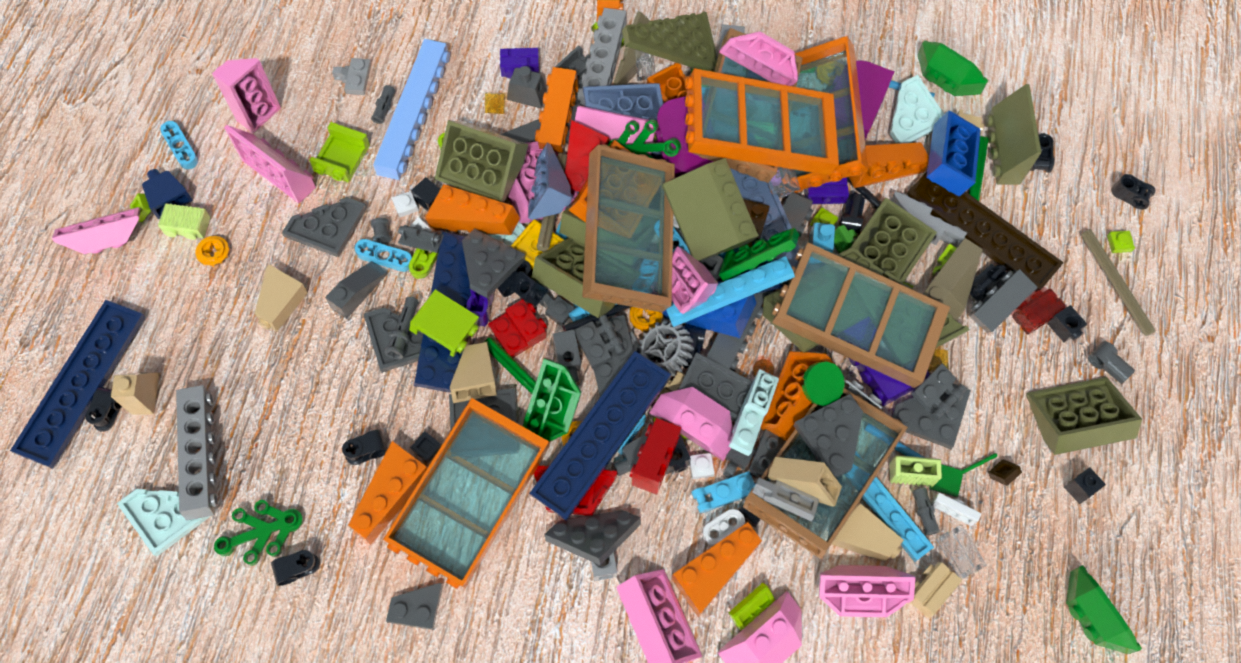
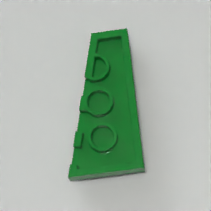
M794 227L772 235L769 241L760 239L752 247L746 244L741 246L738 252H734L733 249L727 251L719 276L723 281L737 277L743 271L752 270L766 260L771 261L783 252L792 251L797 245L799 233Z

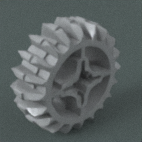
M663 320L662 324L656 322L655 328L648 326L649 332L643 333V340H638L642 346L636 348L642 356L670 373L671 376H675L676 370L682 372L681 367L683 365L689 366L686 360L693 358L689 352L694 350V347L691 345L694 341L690 337V332L684 329L683 325L680 324L673 327L671 322ZM674 335V336H677V338H676V339H672V338H671V339H667L666 336ZM658 358L659 360L663 359L664 362L655 363L654 360Z

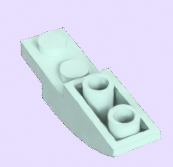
M761 369L758 370L733 427V435L728 447L747 456L752 453L762 421L768 413L779 378Z

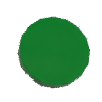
M826 361L815 362L804 373V385H802L806 398L811 403L827 406L837 401L843 394L845 386L844 376L840 368L835 364Z

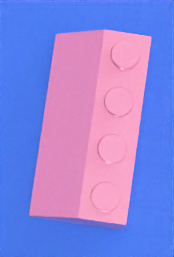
M259 59L227 60L212 73L236 121L250 132L254 133L281 109Z
M664 569L635 575L616 587L648 663H690L702 657Z

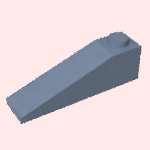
M659 83L583 87L585 106L588 108L657 121L658 111L663 105Z
M546 143L537 157L534 176H536V179L531 189V192L534 193V199H530L528 204V218L531 220L559 214L565 206H569L572 200L570 184L551 144Z

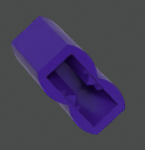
M470 289L471 296L467 301L466 309L479 317L478 326H486L490 319L489 307L493 302L494 292L486 298Z

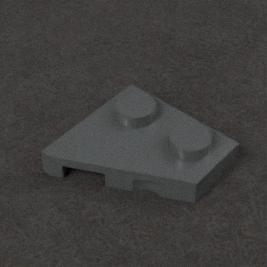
M437 583L392 597L386 622L434 630L443 584Z

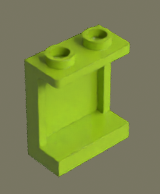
M330 122L327 127L330 134L318 156L316 158L311 157L309 161L316 173L320 175L326 174L337 181L343 180L349 183L366 154L370 143L367 134Z
M434 290L411 320L409 330L416 335L419 331L449 349L451 351L450 355L454 357L457 352L462 353L467 345L466 339L469 335L473 337L477 332L479 317L439 291Z

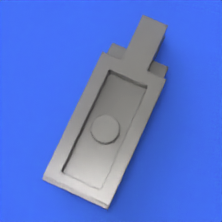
M758 478L752 491L769 503L811 522L815 517L819 499L781 481L768 482Z

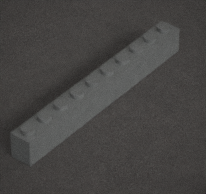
M790 192L783 209L791 227H795L801 237L806 227L803 223L805 220H810L814 211L811 209L813 201ZM772 290L754 294L756 306L741 338L718 333L707 355L708 359L735 371L739 362L736 358L739 353H744L748 344L745 340L748 335H753L757 326L754 322L756 318L760 319L763 314L764 297L773 293Z

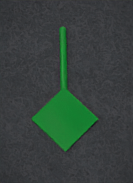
M997 453L962 470L941 464L942 478L933 487L930 486L929 489L958 497L963 474L998 456Z

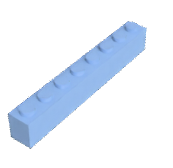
M424 39L373 166L377 175L400 180L402 173L406 172L408 157H411L413 154V145L419 138L421 125L425 123L426 111L431 108L432 96L437 92L439 78L443 77L445 63H448L450 59V52L447 50L446 43Z

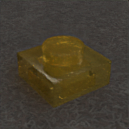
M486 92L485 113L505 114V93Z
M935 349L927 370L928 372H931L940 363H943L949 370L948 350Z

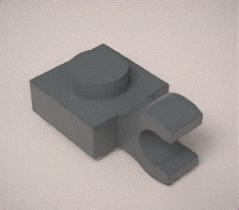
M547 293L539 302L541 306L547 308L545 315L561 326L570 318L569 313L575 309L560 297H557L554 301Z
M731 448L725 458L730 463L723 475L731 478L738 467L745 470L756 450L753 448L752 453L747 456Z

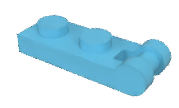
M750 471L712 485L697 488L691 493L698 502L697 508L701 514L746 498L755 486ZM710 494L712 501L707 502L705 496Z

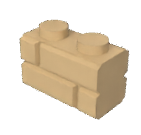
M938 562L936 565L930 564L922 573L925 576L921 582L915 581L914 600L910 603L918 608L927 618L935 615L962 582V579L954 572H951L942 562Z

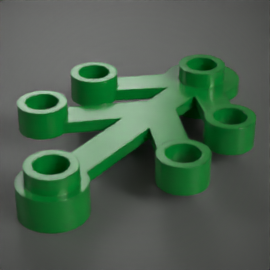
M653 119L645 123L643 131L633 144H626L631 135L639 131L640 127L636 121H630L626 124L625 131L619 139H612L608 142L609 146L616 140L630 152L637 155H647L649 158L652 157L647 152L664 151L667 156L673 157L681 150V143L676 138H670L666 142L645 143L650 134L658 129V123ZM649 124L653 125L654 130L650 129ZM630 125L634 126L635 131L630 128ZM671 143L676 146V149L671 146Z
M259 500L255 503V511L260 515L267 514L277 519V521L267 523L249 515L244 509L237 508L232 512V519L237 523H245L256 529L232 538L227 536L219 537L214 543V550L221 556H229L234 552L236 546L257 539L253 548L243 556L246 564L254 566L259 562V555L271 534L280 530L275 542H270L266 547V552L271 557H278L282 553V546L289 533L301 527L303 516L296 509H288L284 512L271 507L265 500ZM266 504L265 509L259 511L260 505ZM243 512V517L237 519V514ZM293 516L294 521L292 523H287V519ZM226 542L225 548L220 549V544ZM273 546L278 547L275 553H271V548ZM254 554L255 559L249 562L248 557Z

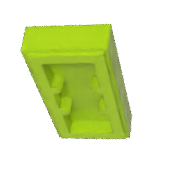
M762 582L728 613L736 627L742 631L776 600L769 587Z

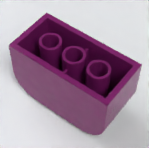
M858 60L856 61L866 141L895 71L868 61ZM848 65L845 67L841 77H836L833 85L834 88L829 93L850 88ZM851 95L834 100L836 131L854 126ZM851 134L837 139V144L843 140H851L855 142V149L853 151L856 150L857 146L855 134Z
M686 96L665 102L660 107L657 115L658 129L655 131L657 139L655 143L666 142L670 138H676L681 143L680 152L673 157L667 156L664 151H661L662 157L660 159L675 164L674 179L714 162L688 152V143L685 140L688 131V125L685 124L688 107L685 106ZM702 100V114H703V111H704V107H705V106H704V103H703V100ZM708 119L704 138L714 139ZM671 143V146L676 149V146Z

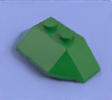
M925 40L922 42L917 55L923 77L953 96L981 95L988 83V79L983 77L982 72L973 62L942 43Z
M547 358L543 359L522 425L549 442L569 433L582 393L565 365Z
M1082 565L1070 571L1066 604L1069 607L1070 614L1084 628L1086 637L1097 646L1125 654L1140 651L1142 647L1137 642L1133 632L1086 568Z

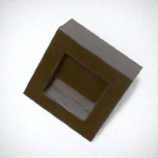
M1002 459L988 471L990 479L1006 486L1022 473L1019 465Z

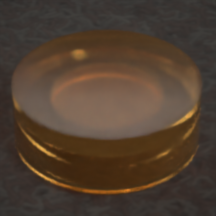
M766 359L755 362L752 369L754 378L759 369L771 375L774 374L773 364Z

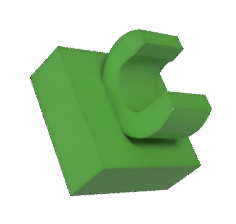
M845 225L839 226L835 230L834 246L839 254L848 250L855 242L853 238L858 236L853 229L848 231Z

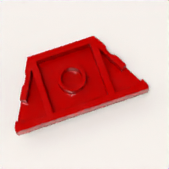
M538 465L534 472L536 482L539 481L549 466ZM604 470L572 514L593 516L616 480L617 471ZM545 506L547 512L554 513L552 510Z

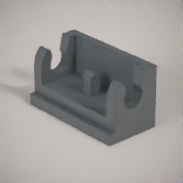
M578 45L555 67L576 70L579 81L582 79L583 73L587 72L586 61L587 58H590V55L588 54L584 57L583 49Z

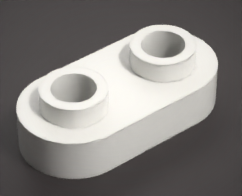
M730 509L709 522L703 530L704 541L711 546L720 542L744 525L745 518L743 514L736 509ZM733 519L736 521V525L731 526L728 521ZM710 532H716L718 537L712 538Z

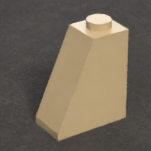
M268 265L254 313L259 319L258 324L267 330L271 328L278 332L308 294L303 283Z
M487 342L467 345L464 348L450 385L453 403L468 401L471 398L479 399L497 395Z
M140 372L114 375L111 397L132 415L154 414L160 373Z
M775 457L772 466L769 468L768 478L772 482H776V480L818 498L820 503L835 507L842 486L824 462Z
M860 503L831 545L885 562L890 557L892 559L896 558L902 550L900 545L904 540Z

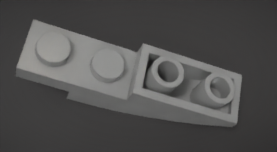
M895 191L891 199L892 202L937 232L930 243L937 245L939 240L958 248L967 232L957 226L944 222L938 217L931 216L930 213L933 208L925 203L918 202L904 193Z

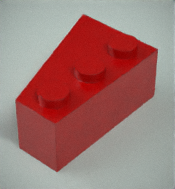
M571 120L565 176L570 184V188L580 192L588 179L589 153L597 145H608L611 139Z
M656 418L654 424H649L645 435L648 438L645 444H641L637 455L639 459L637 464L633 465L629 475L632 478V486L656 495L658 494L682 427Z

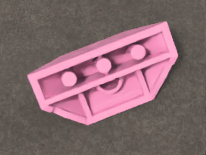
M760 31L730 38L719 50V53L772 83L793 86L798 81L795 51Z
M137 207L67 227L55 229L52 239L55 243L83 254L90 252L93 254L99 253L109 247L118 248L127 243L139 220L141 210Z
M677 246L672 257V301L679 312L684 314L706 302L715 292L718 282L701 262Z
M694 387L661 394L649 414L658 419L682 427L681 434L722 461L725 460L726 455L731 449L728 447L733 435L730 411Z
M838 565L820 573L819 597L839 616L888 617L906 603L914 600L916 577L887 566Z
M786 591L717 652L724 663H783L802 646V613L800 607L789 592Z

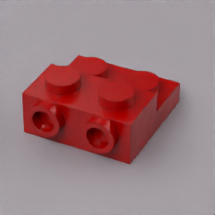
M523 299L505 309V314L488 323V327L495 338L512 358L546 338L545 330L547 326L542 318L537 319L535 317L536 311L533 305L529 302L526 304Z

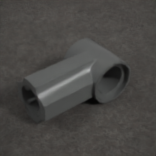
M1103 341L1088 356V360L1095 368L1104 369L1122 384L1135 372V369L1117 355L1118 350L1113 344Z

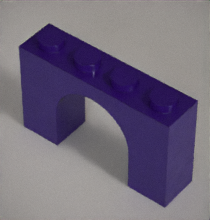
M868 317L839 333L837 338L868 352V344L873 341L876 329ZM849 358L851 364L860 371L863 382L872 389V394L882 401L883 407L915 389ZM915 361L902 368L912 372Z

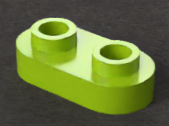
M417 248L409 262L411 275L417 279L427 277L437 260L438 253L426 254V250ZM418 268H424L422 271H417Z

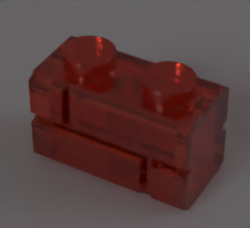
M1052 289L1044 292L1041 290L1037 291L1031 296V301L1027 302L1024 300L1012 315V318L1027 335L1048 323L1054 315L1066 308V305L1060 298H1057Z

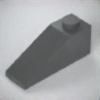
M371 261L340 281L325 298L331 309L347 319L388 273Z

